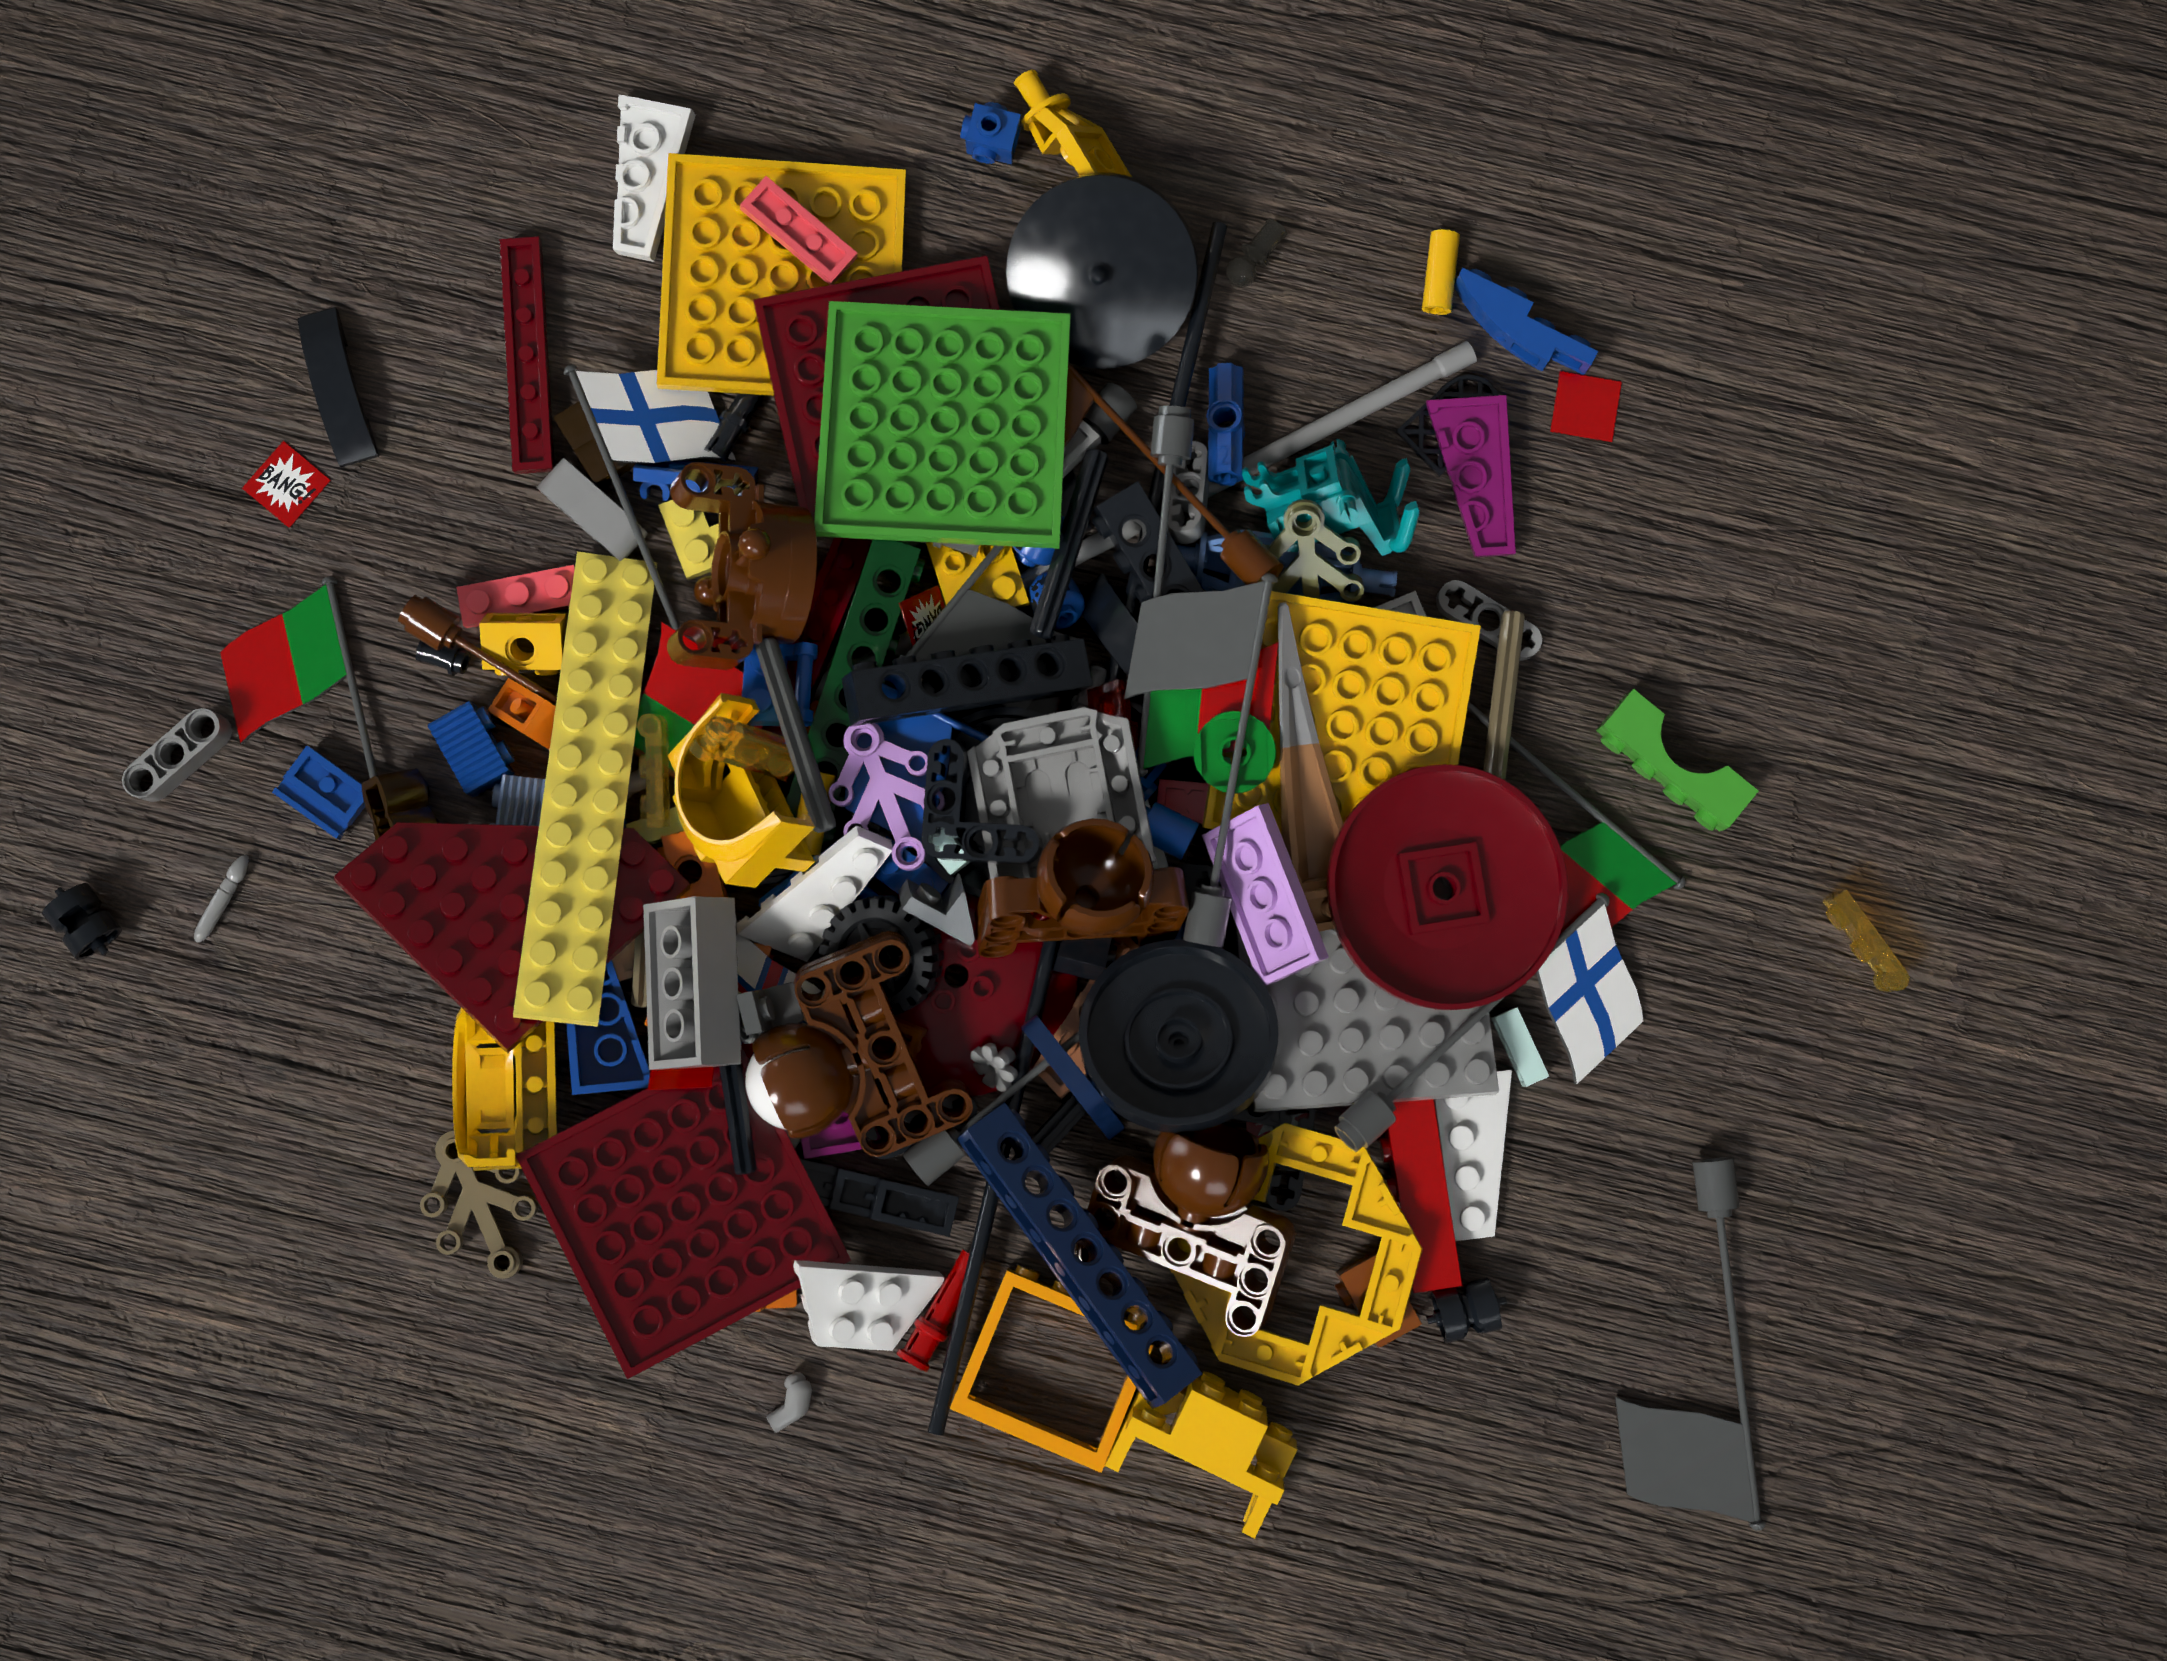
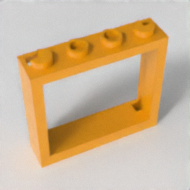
M1017 1265L1016 1270L1007 1268L950 1409L1102 1473L1136 1390V1386L1128 1375L1125 1378L1098 1447L969 1394L1013 1287L1084 1316L1060 1281L1055 1280L1054 1285L1050 1286L1039 1281L1040 1273L1030 1268L1027 1269L1020 1265ZM1130 1313L1128 1318L1124 1317L1125 1324L1130 1329L1137 1330V1319ZM1150 1345L1149 1347V1355L1152 1351L1153 1345Z

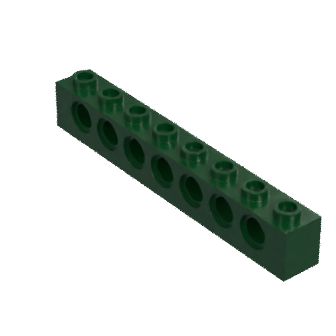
M872 540L813 718V725H811L808 733L817 764L822 761H828L836 767L837 778L835 782H837L849 755L844 745L834 746L829 743L826 737L828 727L834 723H842L847 727L850 726L847 708L839 701V693L843 688L841 678L853 671L851 657L853 652L859 647H868L874 652L878 667H882L885 657L893 660L900 637L893 635L897 620L904 621L899 603L910 598L906 596L910 581L919 582L926 561L918 558L921 549L899 541ZM893 571L899 576L901 585L896 592L884 593L879 589L877 578L882 572ZM871 609H880L886 613L888 624L882 631L873 632L866 627L864 617ZM796 774L786 799L794 818L797 817L801 789ZM839 787L835 790V800H845L844 787ZM832 801L830 803L833 813L834 810L843 811L844 807H838ZM837 827L824 833L822 848L827 849L831 846Z

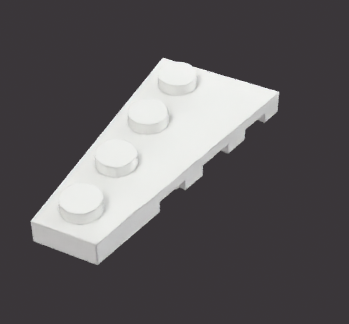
M619 94L618 108L621 110L620 126H617L619 164H616L615 180L618 182V194L614 204L613 250L618 255L654 262L665 225L668 153L685 154L696 114L691 108Z
M856 825L819 856V862L806 872L800 871L790 879L791 885L777 897L772 894L762 902L761 910L751 918L745 916L736 924L737 935L765 946H771L775 950L807 962L825 939L822 935L825 929L831 926L830 920L834 915L840 913L841 909L854 902L892 853L891 840Z
M1512 1070L1497 1071L1499 1092L1496 1095L1434 1099L1455 1241L1495 1236Z

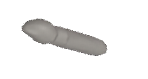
M247 855L240 856L229 867L226 874L227 877L220 884V888L217 889L196 926L194 940L197 943L204 941L213 931L235 893L238 883L246 876L249 862Z

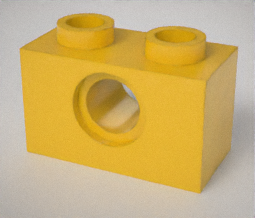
M487 613L479 622L481 650L518 673L519 670H535L536 675H555L561 670L568 621L567 613ZM516 639H528L534 646V652L526 653L520 650ZM482 660V670H495L497 675H506Z

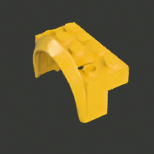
M461 1008L455 1021L452 1055L453 1124L458 1157L467 1167H473L474 1171L522 1169L515 1155L557 1134L554 1022L543 1021L507 1054L501 1047L476 1048L479 1044H492L496 1042ZM513 1054H514V1057H515V1064H516V1115H517V1116H516L515 1119H514V1068H513ZM509 1129L504 1133H480L478 1131Z

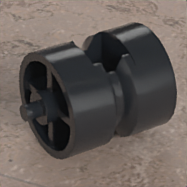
M82 883L66 891L62 887L58 888L55 891L57 897L43 909L42 914L56 933H65L62 941L75 959H85L97 952H100L102 956L109 953L106 946L120 935L122 928L108 910L100 911L102 902L89 884Z
M1487 1277L1470 1281L1466 1285L1464 1293H1460L1455 1287L1431 1292L1434 1310L1433 1315L1426 1316L1428 1325L1436 1323V1326H1439L1442 1338L1446 1344L1464 1339L1471 1327L1477 1333L1482 1332L1483 1334L1502 1329L1499 1310L1500 1306L1507 1304L1505 1296L1497 1297Z

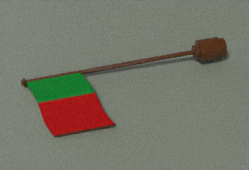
M417 595L412 596L403 608L398 622L405 626L404 630L437 651H440L444 646L450 649L456 643L556 705L557 696L460 637L463 629L458 626L459 616L430 598L424 597L422 599ZM661 621L658 655L640 701L633 753L675 779V772L667 755L688 734L721 693L742 697L744 672L736 667L720 670L677 664L671 659L667 651L668 639L676 630ZM685 635L682 637L686 647L691 650H698L696 642Z

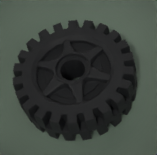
M878 895L866 897L847 905L840 910V913L834 915L829 922L831 926L826 928L822 935L826 940L820 944L819 954H824V956L887 931L897 932L907 942L910 955L909 965L899 975L881 982L895 1015L914 1008L928 997V994L935 989L938 984L936 979L941 976L943 967L939 966L940 961L944 959V950H939V944L942 943L941 935H935L934 926L902 910L898 896ZM895 945L883 947L888 956L887 962H893L900 957L902 951L899 947ZM849 961L843 964L840 972L845 977L854 978L861 974L863 966L856 961ZM847 1003L843 1004L844 1007L849 1009Z

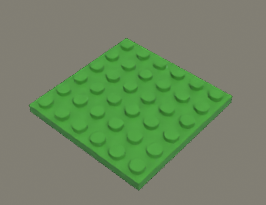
M829 301L814 520L816 537L1059 549L1070 314Z

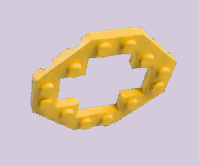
M1284 1123L1258 1139L1260 1144L1267 1146L1269 1166L1262 1187L1253 1199L1261 1202L1266 1201L1276 1163L1353 1185L1342 1226L1382 1237L1361 1315L1358 1316L1320 1305L1309 1344L1259 1329L1252 1336L1241 1337L1232 1333L1225 1321V1313L1231 1297L1230 1292L1173 1269H1170V1271L1176 1277L1184 1292L1183 1295L1198 1323L1203 1327L1212 1344L1211 1347L1220 1362L1294 1385H1300L1401 1329L1423 1248L1367 1148L1362 1147L1358 1152H1355L1340 1138ZM1177 1237L1180 1249L1191 1253L1188 1241Z

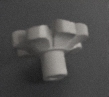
M988 1042L982 1048L978 1046L971 1052V1059L975 1061L973 1064L975 1070L979 1075L985 1074L982 1079L985 1085L991 1088L996 1086L1001 1092H1005L1012 1086L1011 1082L1017 1078V1070L1009 1065L1016 1058L1015 1052L1010 1047H1004L998 1052L996 1046Z

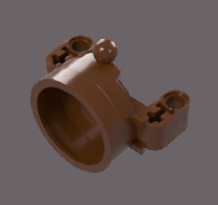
M692 462L686 465L671 483L670 494L675 504L687 510L719 513V537L714 549L711 576H704L698 579L694 587L695 599L706 607L713 606V610L717 612V622L697 619L684 622L668 639L667 651L671 659L679 665L728 670L739 665L751 653L753 645L760 644L763 639L774 638L778 643L793 644L800 637L809 616L815 588L817 568L815 525L811 513L805 507L764 502V485L758 484L756 486L753 476L746 469L703 462ZM686 480H692L697 483L700 492H694L689 489ZM684 635L692 637L697 643L698 650H691L686 647L682 637Z

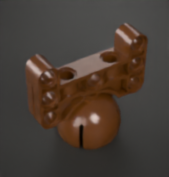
M1093 818L1071 823L1058 831L1041 852L1037 865V877L1018 878L1014 876H1000L989 879L984 883L974 914L979 955L986 958L1007 956L1015 951L1017 943L1137 936L1138 945L1143 946L1157 941L1174 940L1189 912L1184 872L1181 868L1164 867L1154 870L1148 850L1135 834L1130 838L1127 849L1121 855L1119 851L1130 830L1119 823L1107 819ZM1031 912L1047 916L1049 920H1038L1034 918Z
M1224 1122L1209 1129L1190 1132L1188 1137H1186L1187 1133L1160 1131L1154 1147V1166L1139 1161L1132 1156L1124 1155L1117 1157L1101 1169L1097 1176L1087 1210L1097 1220L1099 1224L1098 1231L1106 1242L1113 1244L1120 1253L1122 1249L1230 1292L1231 1297L1225 1313L1227 1327L1237 1336L1248 1337L1255 1334L1271 1315L1296 1233L1294 1225L1288 1218L1254 1205L1250 1208L1248 1206L1259 1193L1267 1176L1269 1166L1267 1146L1260 1144L1255 1135ZM1114 1170H1119L1125 1175L1127 1186H1123L1116 1181ZM1103 1207L1110 1209L1114 1213L1115 1223L1109 1222L1104 1217ZM1265 1230L1273 1231L1278 1235L1280 1239L1279 1246L1272 1245L1267 1241ZM1177 1237L1188 1241L1191 1253L1180 1249ZM1077 1244L1075 1255L1079 1260L1088 1262L1089 1255L1086 1248ZM1253 1268L1264 1271L1267 1275L1268 1283L1258 1281L1254 1277ZM1241 1306L1251 1308L1255 1313L1256 1320L1247 1319L1242 1314Z

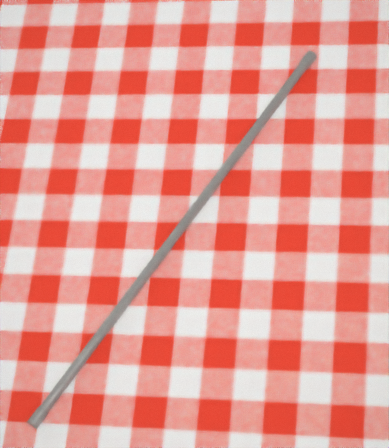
M1464 341L1437 355L1432 361L1243 458V468L1247 467L1251 475L1259 472L1258 462L1262 461L1269 467L1424 386L1477 362L1472 346L1468 341ZM1210 482L1208 498L1231 486H1220L1217 483ZM1187 487L1194 495L1199 490L1196 487ZM1181 492L1178 496L1186 498ZM1127 521L1122 528L1124 538L1128 540L1139 534L1141 526L1135 521ZM1096 533L1084 539L1075 566L1114 547L1110 537L1103 539L1099 533ZM1036 565L1020 572L1026 592L1037 576L1048 572L1050 565ZM908 631L898 635L900 640L893 659L907 654L913 647ZM869 650L851 660L853 665L875 661V654L872 650ZM885 657L883 665L891 662L892 659ZM829 671L823 674L812 702L821 697ZM745 726L740 733L749 735L754 726ZM650 763L630 773L627 800L633 794L669 775Z

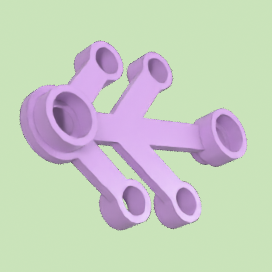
M875 723L849 726L843 740L844 747L849 755L837 782L833 783L829 788V798L838 807H845L852 803L854 799L852 785L863 763L870 779L852 820L845 824L843 833L844 835L847 834L850 828L857 824L869 830L868 824L879 801L896 842L892 848L893 861L903 870H916L924 863L926 851L918 839L911 837L894 794L921 805L924 810L925 789L885 772L880 757L905 765L911 775L920 777L927 772L928 756L922 751L911 752L885 741L883 731ZM863 734L870 735L872 737L871 745L868 748H860L857 745L859 736ZM917 756L925 760L924 768L919 771L910 768L911 760ZM839 787H846L849 791V795L844 801H837L834 798V792ZM938 791L936 795L940 797V804L937 809L942 811L945 806V798ZM907 847H913L917 851V857L912 862H906L902 858V852Z

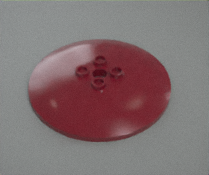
M1443 764L1415 768L1398 774L1381 783L1358 802L1341 826L1333 844L1327 871V898L1332 923L1345 952L1355 966L1371 982L1391 996L1419 1007L1435 1010H1461L1487 1005L1502 999L1524 985L1541 968L1555 947L1562 930L1568 901V881L1563 853L1558 840L1546 818L1527 796L1510 783L1491 773L1472 767ZM1438 877L1446 878L1451 883L1452 893L1447 900L1439 899L1433 892V884Z
M884 883L874 890L878 895H894L900 899L899 894ZM965 893L975 941L969 946L938 928H933L935 935L940 934L942 938L939 950H944V959L940 961L939 965L943 967L942 974L936 979L938 984L923 1002L895 1016L927 1029L925 1037L921 1040V1044H923L921 1051L916 1056V1059H918L916 1066L925 1087L946 1079H959L968 1087L970 1096H978L997 1091L998 1089L996 1086L991 1088L982 1082L985 1074L979 1075L973 1065L975 1061L971 1059V1052L976 1047L982 1048L989 1042L996 1046L998 1052L1004 1047H1010L1015 1052V1055L1017 1054L1022 1033L1020 1027L1024 1024L1043 942L1017 943L1015 951L1003 957L986 958L980 956L974 917L979 898ZM882 948L879 952V957L887 962V953ZM954 964H960L968 971L967 982L959 988L949 986L945 980L946 970ZM1057 971L1052 972L1041 1019L1053 1036L1073 1008L1077 990V976ZM843 1006V1008H844V1010H845V1012H846V1014H847V1010H848V1009ZM903 1033L904 1037L912 1039V1036ZM880 1038L874 1041L889 1048H892L894 1043ZM1036 1047L1034 1048L1029 1071L1033 1069L1042 1055ZM1015 1060L1009 1065L1014 1067Z

